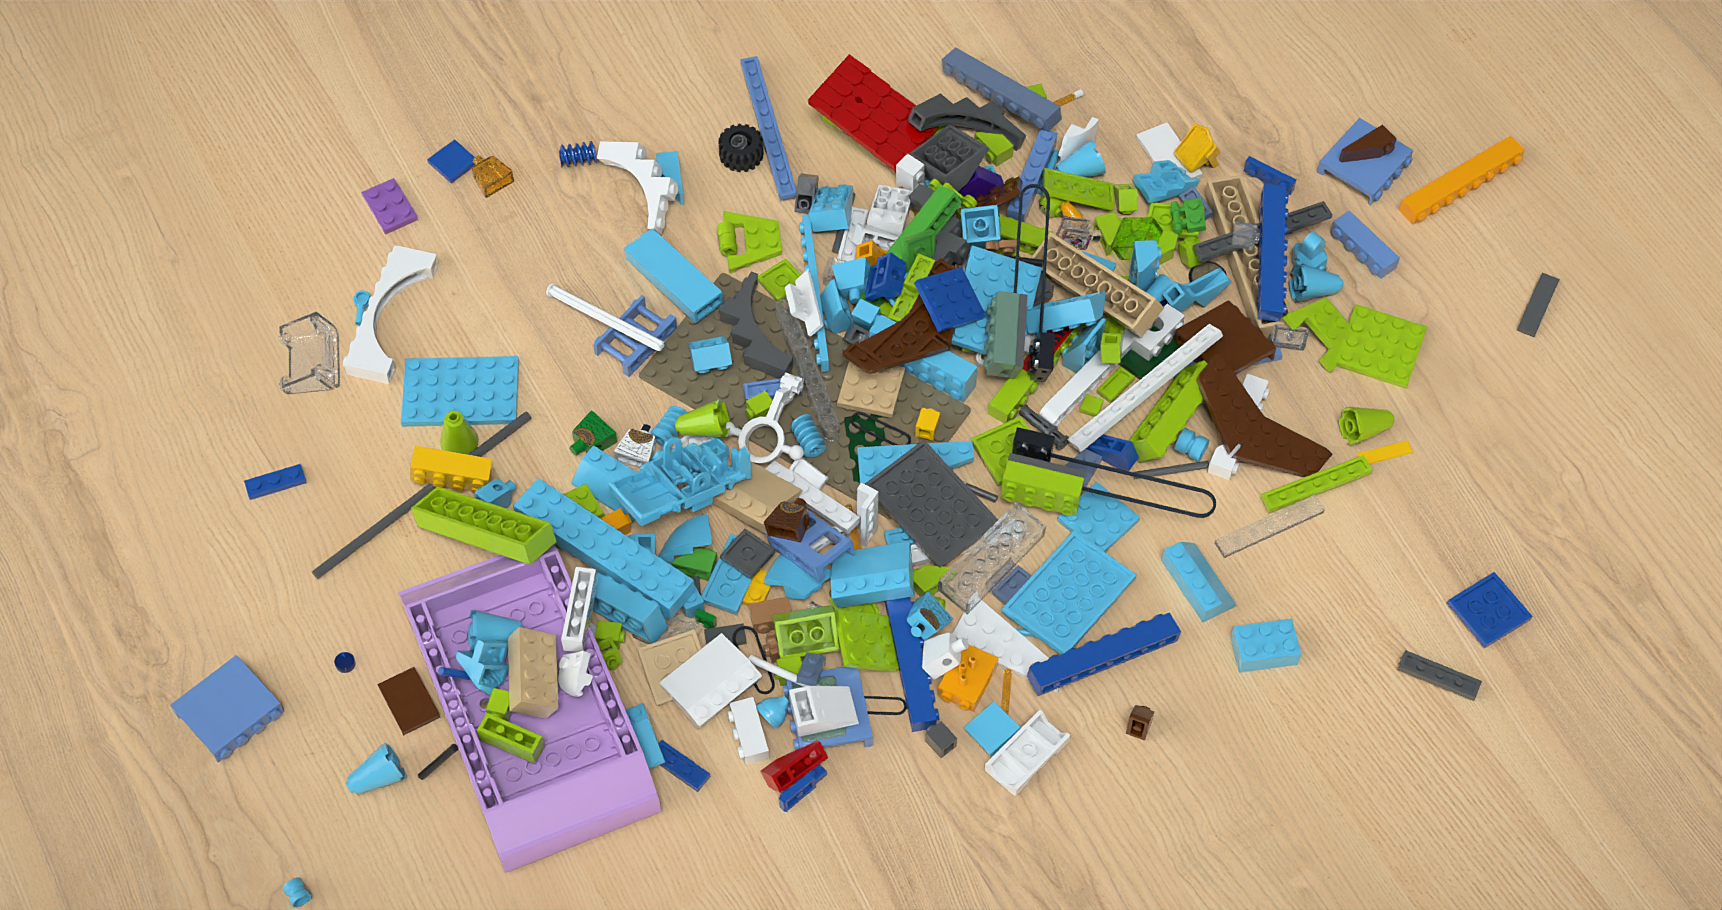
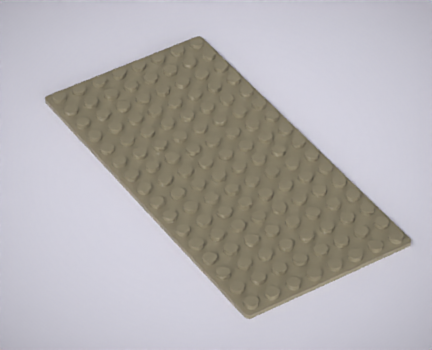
M721 273L713 283L722 291L724 303L728 297L734 299L736 292L742 288L741 281L726 273ZM756 290L751 306L755 323L770 343L781 351L793 356V368L790 374L804 378L802 395L794 396L793 400L784 406L778 420L779 425L784 431L785 445L791 447L794 445L800 446L797 438L794 436V432L791 430V424L799 416L810 414L815 422V426L818 428V432L821 434V438L824 440L823 445L827 447L819 456L806 457L803 455V458L829 477L826 482L827 485L857 501V488L860 483L853 481L852 469L856 463L853 459H850L848 449L850 439L846 436L844 417L852 416L860 411L837 407V401L849 360L843 357V351L852 344L824 327L829 371L821 372V365H817L816 354L819 353V350L816 351L812 346L817 335L809 336L805 321L793 317L790 313V308ZM720 306L697 323L686 316L664 342V348L661 351H657L641 370L639 378L693 409L721 399V403L724 402L728 409L730 422L734 423L736 428L742 430L744 425L752 420L745 413L746 399L743 384L779 378L745 365L743 357L745 348L733 343L731 335L733 325L721 321ZM800 329H802V330L804 331V333L806 334V336H807L809 339H807V338L805 337V335L801 332ZM725 336L729 343L732 365H728V368L722 370L712 368L706 373L695 371L688 342ZM905 372L893 418L882 416L878 420L909 434L911 437L910 444H918L923 440L927 443H944L950 441L970 414L971 408ZM922 408H930L940 412V423L933 441L915 436V426ZM859 415L861 419H868L863 415ZM875 421L876 427L884 428L887 440L898 445L908 443L907 436ZM852 424L849 425L850 432L857 433L860 431L852 426ZM762 426L752 432L749 441L772 453L777 446L778 436L774 428ZM868 433L865 434L866 441L873 442L876 440V437ZM883 441L881 446H891V444ZM858 445L855 447L854 451L856 455H858L857 447H864L863 445ZM784 452L779 457L790 464H793L795 461L789 454ZM878 503V514L887 519H892Z

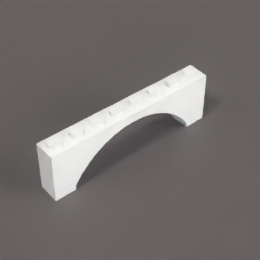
M397 245L388 254V262L382 268L380 281L376 282L374 295L369 299V307L363 313L362 323L356 329V337L350 343L348 356H345L343 360V367H345L347 375L390 384L396 368L393 359L386 356L376 340L379 316L386 304L401 290L428 278L433 279L439 266L437 254Z

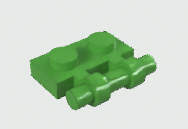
M1202 198L1184 200V206L1182 207L1178 205L1177 201L1171 202L1172 227L1175 229L1176 234L1182 233L1183 228H1188V233L1206 231ZM1186 215V219L1182 220L1180 216Z

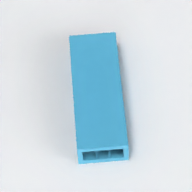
M653 228L643 233L641 237L624 248L626 260L693 322H699L724 302L722 291Z

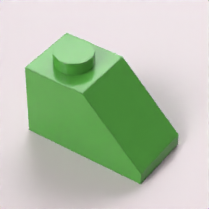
M696 548L692 554H685L673 560L672 566L689 577L699 576L700 579L709 581L717 564V552L708 548Z

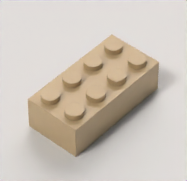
M519 627L508 637L510 712L547 719L558 709L556 635Z

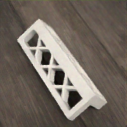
M861 483L857 488V515L861 520L857 528L861 529L860 545L866 548L877 532L878 491Z

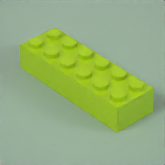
M1205 360L1186 366L1178 373L1128 440L1132 441L1139 456L1137 461L1139 463L1163 457L1167 452L1166 448L1176 440L1177 433L1186 426L1188 418L1196 413L1197 406L1204 401L1196 379L1198 374L1207 365Z

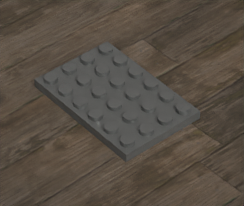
M925 440L918 443L865 483V485L878 491V503L935 566L939 568L946 566L1000 523L996 516Z

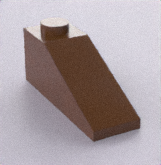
M1382 124L1343 148L1339 161L1342 163L1380 158L1385 154H1390L1395 149L1397 138Z

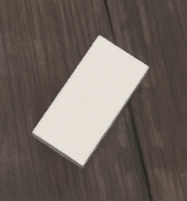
M803 457L795 460L789 468L791 472L820 491L829 479L828 476Z

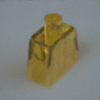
M478 155L473 159V177L485 198L514 182L512 170L495 156L483 159L481 155Z

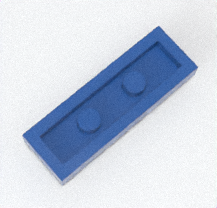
M1251 156L1246 159L1243 172L1266 184L1285 185L1286 193L1292 194L1297 179Z
M301 464L245 480L244 483L249 499L253 500L305 484L306 479Z
M661 740L659 745L665 763L660 764V766L698 792L710 778V773Z

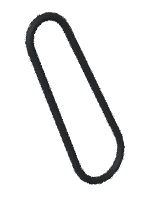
M749 626L737 628L732 637L734 646L739 649L735 640L737 632L741 629H749L756 637L763 660L767 661L757 632ZM769 671L768 674L772 683L770 690L761 691L757 684H754L756 690L761 694H769L775 687L773 676Z

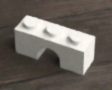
M1166 304L1154 322V326L1160 329V331L1153 332L1147 330L1142 338L1135 335L1132 338L1131 349L1148 361L1153 356L1156 357L1162 347L1172 341L1176 329L1185 325V315L1169 304Z

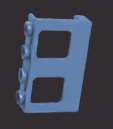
M808 510L810 517L808 525L811 528L805 532L801 543L768 536L766 532L771 547L819 582L825 578L823 568L845 551L852 556L855 555L852 540L848 536L840 534L835 527L832 528L827 525L825 520L817 518L810 510ZM822 535L836 544L825 554H819L809 547Z

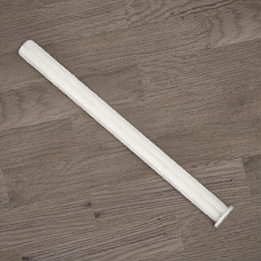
M551 283L548 286L547 296L555 297L657 351H661L665 345L662 340L559 288L556 283Z

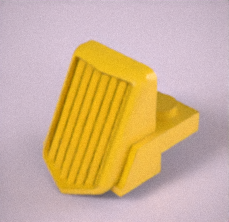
M1195 122L1174 150V155L1190 173H1194L1203 164H1206V166L1210 164L1213 168L1219 165L1216 157L1221 152L1215 145L1209 129Z

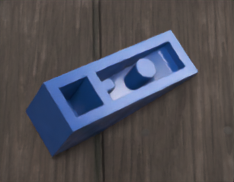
M1107 435L1100 436L1085 448L1102 456V461L1109 465L1127 471L1139 459L1132 441Z

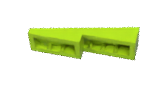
M918 253L903 283L902 292L888 316L889 319L897 323L910 312L919 296L914 283L918 279L930 275L935 260Z

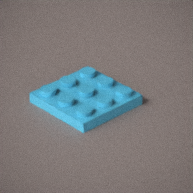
M1098 482L1094 483L1090 487L1092 489L1109 492ZM1085 492L1081 496L1077 515L1066 516L1061 514L1057 521L1071 533L1073 531L1077 532L1106 553L1139 522L1140 516L1119 499Z

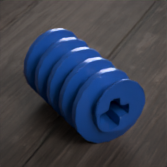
M589 141L588 147L585 142H582L581 147L578 143H575L574 148H572L571 144H568L567 149H565L563 144L560 146L561 167H563L564 162L570 167L571 161L577 166L578 160L584 165L585 159L591 164L593 158L597 163L595 146L592 141Z

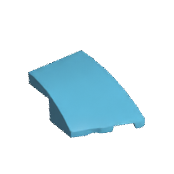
M1170 160L1153 162L1150 173L1134 175L1133 182L1147 202L1152 203L1175 197L1192 186H1197L1199 179H1192L1186 175L1184 169L1178 167Z
M704 514L693 517L679 525L668 537L658 557L667 563H671L674 560V556L692 554L693 547L712 545L708 515Z
M778 555L764 577L765 585L784 586L786 597L789 599L805 600L813 592L822 588V583L831 579V570L824 567L825 578L819 582L783 555Z

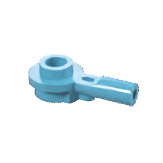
M364 290L358 291L353 298L355 306L358 307L355 324L359 326L362 323L365 308L369 306V299L371 297Z

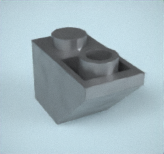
M801 173L798 176L794 212L809 214L818 189V175Z

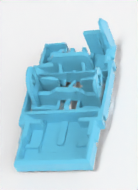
M671 437L664 444L663 456L641 465V470L609 483V492L641 526L655 521L660 516L669 512L676 511L678 513L681 511V506L684 509L690 508L692 512H695L713 504V497L725 492V486L730 490L735 483L752 478L750 453L746 447L741 448L740 451L735 447L731 448L732 467H730L727 459L729 457V447L719 437L700 445L692 443L685 447H682L680 438ZM675 443L674 449L670 451V446ZM685 482L688 484V486L682 488L681 491L678 488H676V486L681 485Z

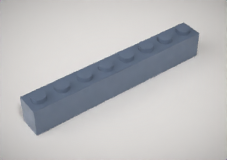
M955 47L941 59L943 71L946 75L952 76L960 83L966 84L972 90H976L983 94L984 97L992 99L998 105L1004 106L1010 112L1016 113L1024 120L1035 124L1038 128L1049 132L1062 120L1060 106Z

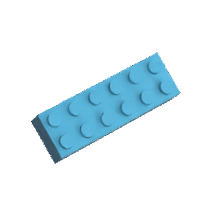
M881 314L869 330V337L892 326L896 322ZM950 351L900 365L905 367L906 373L918 377L922 382L931 384L937 390L949 394L955 400L965 402L976 387L978 366Z

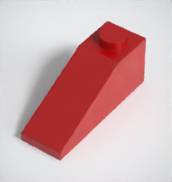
M817 740L774 760L760 772L768 787L781 793L825 761L828 756L821 742Z

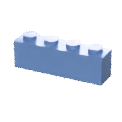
M1350 211L1333 221L1330 232L1334 238L1342 242L1346 249L1351 251L1360 262L1364 263L1373 274L1382 279L1397 268L1400 257Z

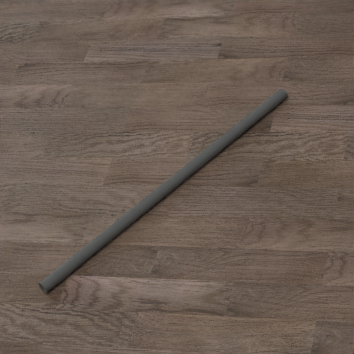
M525 411L468 455L483 456L531 420L530 414ZM433 484L426 485L315 568L312 574L319 579L411 510L416 503L436 487Z

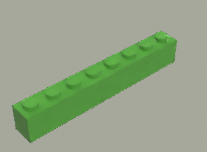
M939 185L886 254L891 252L903 260L901 239L928 229L934 230L936 237L962 204L958 195L954 191ZM865 293L860 294V299L877 307H880L887 300L882 296L869 302L865 299Z

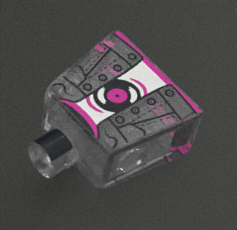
M1063 216L1056 236L1078 250H1085L1090 241L1100 240L1101 232L1100 230H1092L1090 220Z

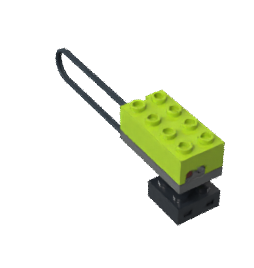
M1019 427L1016 429L1012 453L1009 454L1001 489V499H1005L1008 502H1018L1028 507L1035 506L1046 511H1056L1066 516L1077 515L1083 491L1196 518L1208 517L1216 508V499L1208 490L1053 454L1055 436ZM1051 458L1201 492L1212 499L1213 507L1209 512L1199 514L1084 487L1085 470L1051 463Z

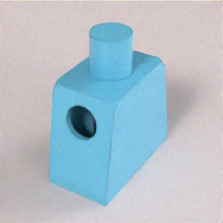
M866 257L832 265L839 291L844 297H849V302L852 304L858 303L860 294L866 293L871 267Z
M495 479L475 492V498L508 508L511 505V493L517 488L511 480L504 484L501 480Z

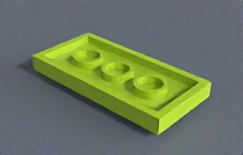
M1044 168L1042 173L1043 187L1048 191L1050 198H1059L1069 202L1081 203L1085 206L1089 205L1113 211L1115 206L1113 183Z

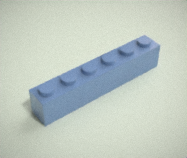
M1040 129L1020 177L1023 182L1022 190L1030 184L1040 185L1044 168H1047L1053 151L1056 148L1058 133ZM1029 188L1024 192L1021 222L1025 223L1038 188ZM1020 195L1011 199L1007 209V217L1017 221Z

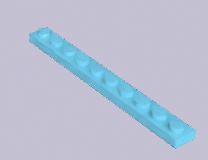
M809 214L802 215L803 222L799 223L800 233H804V236L801 237L802 248H806V251H803L804 262L808 263V265H805V271L811 273L823 326L813 334L817 335V338L814 339L815 350H819V353L816 354L817 365H821V372H828L829 360Z

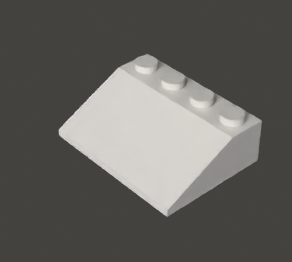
M721 633L659 682V684L698 730L757 683L762 675L751 661Z

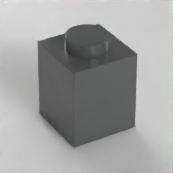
M851 323L843 339L851 344L857 341L860 343L869 338V331Z
M940 721L936 725L932 724L926 730L925 742L942 758L957 746V737Z

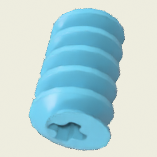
M670 406L664 417L660 419V422L651 431V434L655 436L656 442L660 446L664 447L665 442L671 437H678L679 433L676 431L675 421H677L678 416L687 413L683 408Z
M810 414L801 415L792 422L791 430L794 432L797 442L803 448L806 457L819 456L826 450L827 446L823 445L824 440L821 438V434L818 432V428L815 426V422Z

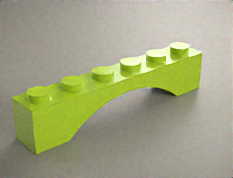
M1121 276L1129 281V276ZM1108 316L1106 317L1105 330L1102 333L1101 363H1121L1125 327Z

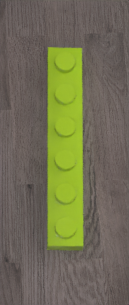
M1364 455L1265 492L1261 494V500L1268 512L1271 513L1370 475L1373 470Z

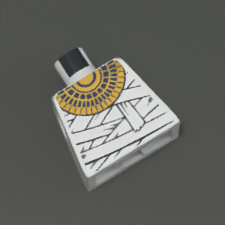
M643 424L640 431L632 428L629 429L614 451L615 459L640 469L641 465L652 461L651 459L656 449V438L651 434L653 428L650 425Z

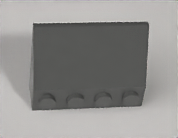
M949 124L909 153V155L924 164L926 178L931 181L936 179L942 186L945 183H949L958 192L969 182L989 149L988 146Z

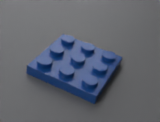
M962 267L921 278L914 283L938 333L976 322L986 317Z
M1495 572L1460 592L1447 602L1449 607L1484 648L1527 623L1533 617Z

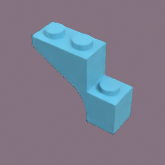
M1218 268L1188 284H1179L1175 281L1162 295L1173 308L1182 313L1194 301H1197L1204 307L1207 306L1232 281L1222 269Z

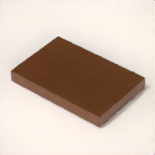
M415 667L377 684L403 736L441 718Z

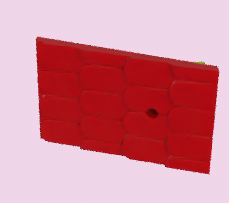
M850 54L808 99V104L821 113L822 121L845 132L895 173L896 165L907 154L933 137L939 130V126L919 131L908 119L912 108L916 105L894 90L890 84L878 77L870 68Z

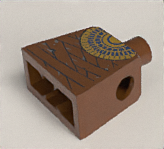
M797 498L794 503L781 502L764 521L768 536L801 543L810 521L807 508L805 507L807 505L806 501L802 498Z

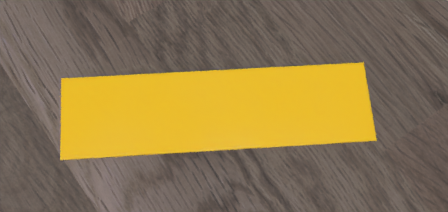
M1408 440L1363 451L1357 453V456L1364 455L1367 462L1372 464L1414 452Z

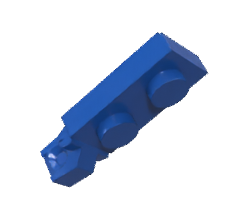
M819 764L809 771L808 774L797 780L791 788L785 789L778 798L780 808L784 812L791 809L816 788V784L827 775V771Z

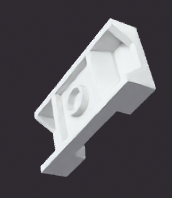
M1039 710L985 764V771L1016 797L1041 767L1069 743L1071 735L1057 730L1048 722L1044 713Z

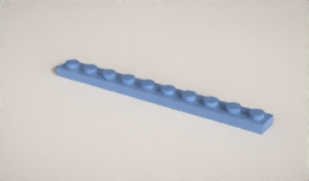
M758 57L740 59L779 200L796 198V187Z

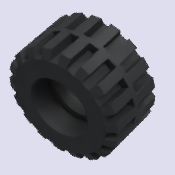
M738 124V126L731 125L730 128L724 129V132L720 134L718 140L719 157L721 163H724L726 168L729 167L731 171L737 170V172H741L744 170V172H748V169L753 170L755 165H760V161L763 160L764 151L763 137L759 130L756 131L755 127H749L748 124H745V126ZM738 134L745 136L749 147L741 150L733 148L730 143L732 137Z

